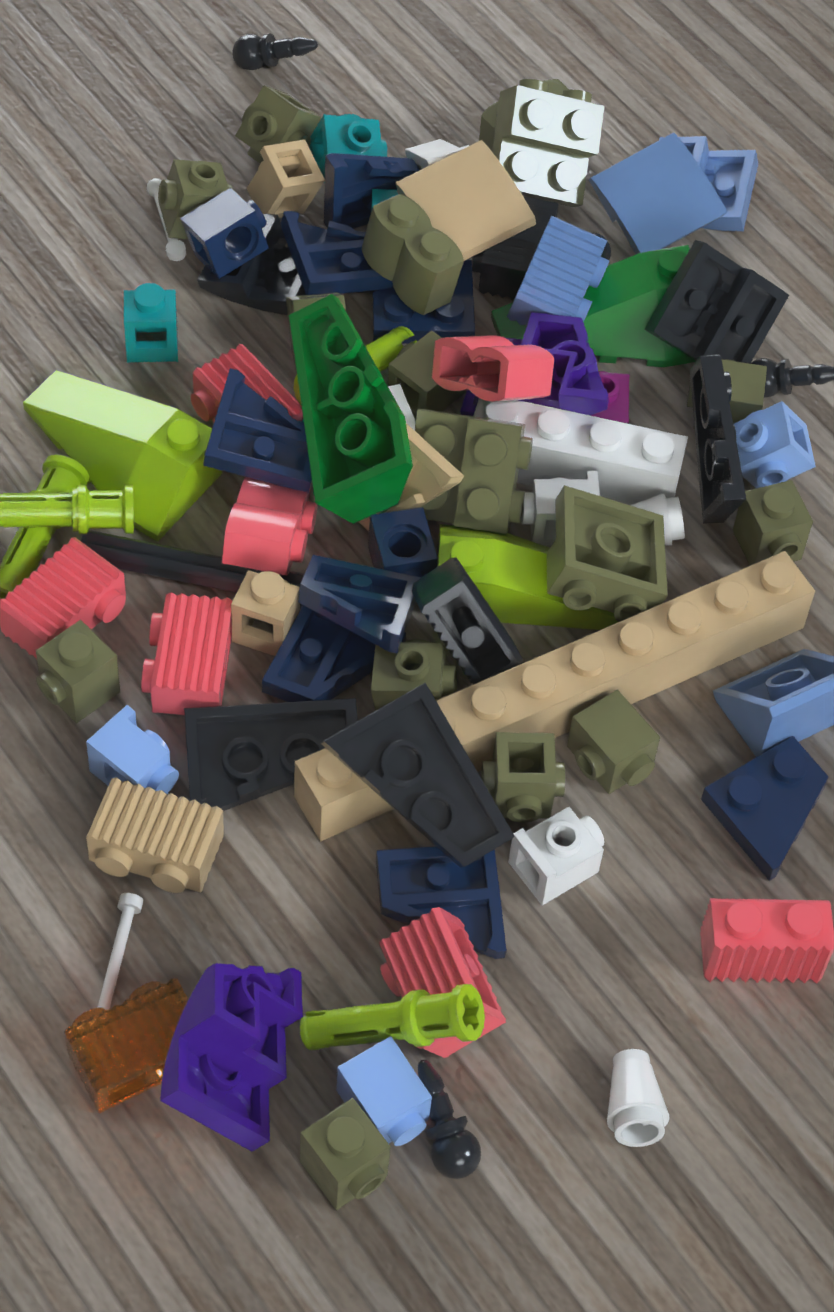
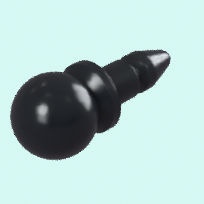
M271 33L264 34L263 37L256 34H246L237 39L233 46L232 55L239 67L246 70H257L265 65L275 67L278 64V60L282 58H290L293 55L303 56L318 47V42L304 37L276 40Z
M759 358L751 362V364L767 366L764 398L774 396L779 391L784 395L791 394L792 384L794 386H807L812 383L822 385L834 380V367L825 364H815L813 367L811 365H799L791 368L789 359H782L777 363L769 358Z
M421 1060L418 1063V1077L432 1096L429 1117L435 1125L433 1128L426 1130L425 1133L428 1138L434 1140L431 1149L433 1164L442 1175L448 1178L460 1179L467 1177L476 1170L480 1163L481 1147L479 1141L470 1131L465 1129L468 1122L466 1115L459 1118L453 1117L454 1110L448 1093L443 1090L445 1085L442 1078L430 1062Z

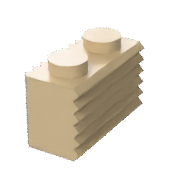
M117 777L112 778L86 837L89 860L95 862L100 870L112 876L124 877L131 872L151 878L157 887L168 892L181 893L186 888L201 893L223 839V810L218 806L211 807L207 803L200 804L196 800L189 801L184 796L178 798L173 793L166 794L162 790L155 791L151 787L144 788L140 784L133 785L128 780L122 782Z

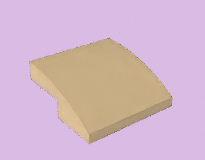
M483 140L396 182L398 195H405L415 201L428 215L432 227L443 232L454 241L460 249L464 261L536 225L535 216L520 190Z

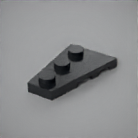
M721 355L700 356L690 369L703 524L724 523L746 500L736 443V430L730 409L732 395L730 373L724 372Z
M426 683L321 742L326 749L460 868L469 865L515 837Z
M356 698L184 708L190 801L196 800L200 804L207 803L211 807L218 806L225 811L294 785L295 761L324 749L325 747L321 742L358 721Z

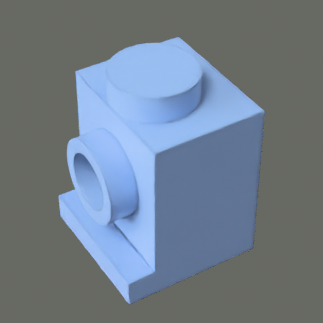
M128 705L86 741L89 770L107 786H109L112 778L117 777L122 782L128 780L133 785L140 784L144 788L151 787L155 791L162 790L168 794L178 780L179 772L170 765V750L167 744L155 732L151 730L144 732L137 727L136 712Z

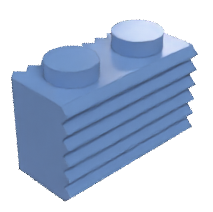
M551 216L507 315L509 320L517 321L519 325L527 326L530 314L534 312L581 317L584 322L592 301L583 297L588 286L598 288L609 263V260L601 257L607 240Z

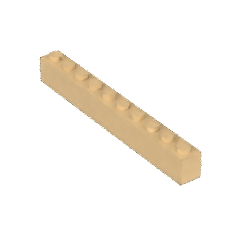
M783 551L436 701L475 769L479 772L482 769V761H492L496 732L554 733L555 738L570 732L574 715L617 689L630 704H633L803 629L815 590L787 552ZM326 748L295 761L294 798L320 842L394 809Z

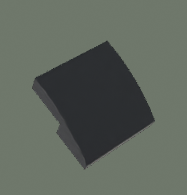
M263 214L267 225L262 230L269 249L220 279L204 266L197 281L200 288L231 302L265 312L288 315L286 297L306 295L282 231L279 216L277 214Z
M695 240L645 330L695 361L700 356L721 355L723 360H734L751 364L787 301L789 294L754 270L741 267L707 243Z

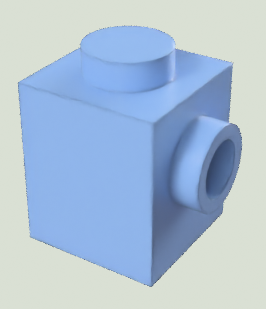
M391 1036L337 1067L336 1091L344 1103L351 1098L355 1099L388 1144L393 1142L395 1146L404 1145L417 1137L426 1128L427 1124L425 1122L429 1120L432 1096Z

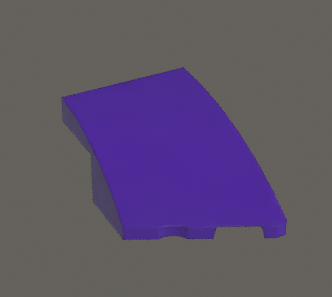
M531 312L523 339L506 338L514 345L540 346L554 357L550 395L544 398L522 399L520 401L590 416L607 410L609 403L607 389H604L598 372L597 360L593 349L590 348L588 343V334L581 317ZM470 390L466 392L460 410L461 415L474 416L479 398Z
M218 963L208 967L194 988L172 1037L165 1061L160 1101L251 1152L270 1141L269 1089L287 1078L285 1028L303 1017L301 972L295 968H288L281 973H265L263 966L249 965L245 969H241L234 964Z

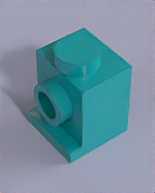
M145 283L138 286L135 290H124V331L127 363L178 362L176 289L164 290L158 284ZM137 332H166L167 341H137Z

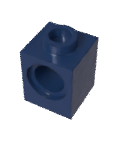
M231 187L180 218L195 256L218 279L269 249L262 230L267 225L262 211L253 200L244 201Z
M423 507L370 515L368 549L374 568L421 578L437 568L438 557Z

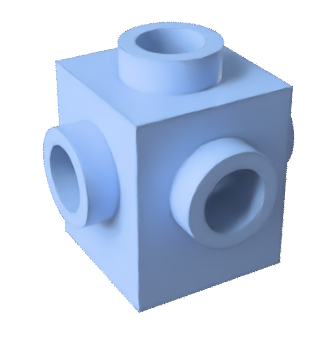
M783 401L764 410L755 411L746 418L734 423L742 476L755 488L785 482L816 467L807 425Z

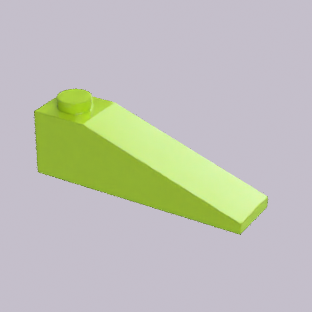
M57 370L23 402L24 410L58 449H63L70 458L83 465L90 476L88 483L91 482L97 490H122L124 485H133L134 528L157 542L222 474V470L203 466L212 428L177 408Z
M440 524L437 567L450 558L457 557L501 623L602 630L618 623L612 612L595 607L585 610H574L564 604L563 598L547 594V552L550 547L509 533L504 534Z

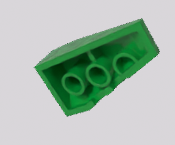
M689 245L641 252L607 266L597 289L588 286L583 298L592 301V304L583 323L588 334L590 348L593 349L594 355L600 356V363L616 364L617 357L646 359V366L663 368L696 362L645 330L690 250ZM513 303L491 311V320L497 336L523 339L527 326L519 325L517 321H510L507 317Z
M330 294L290 314L289 320L315 503L354 524L370 517V515L377 514L398 504L413 464L405 416L339 298Z

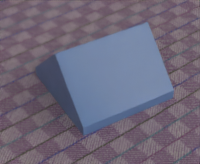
M803 649L713 690L716 702L756 757L792 736L799 742L834 725V656Z

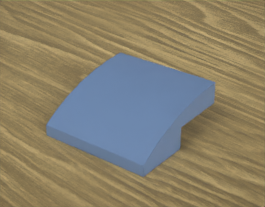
M675 132L589 179L612 223L617 220L635 254L664 249L727 213L711 182Z
M706 136L679 137L702 168L727 210L724 216L702 228L721 231H744L758 168L756 150L709 151Z

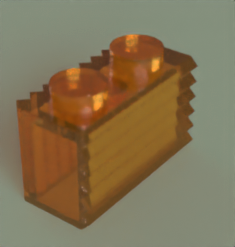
M171 978L166 984H161L159 981L148 982L135 989L121 1005H114L110 1010H105L102 1007L90 1009L79 1015L73 1021L72 1026H69L64 1031L69 1058L73 1062L75 1070L78 1072L98 1113L162 1084L165 1061L171 1040L181 1014L189 1000L177 978Z

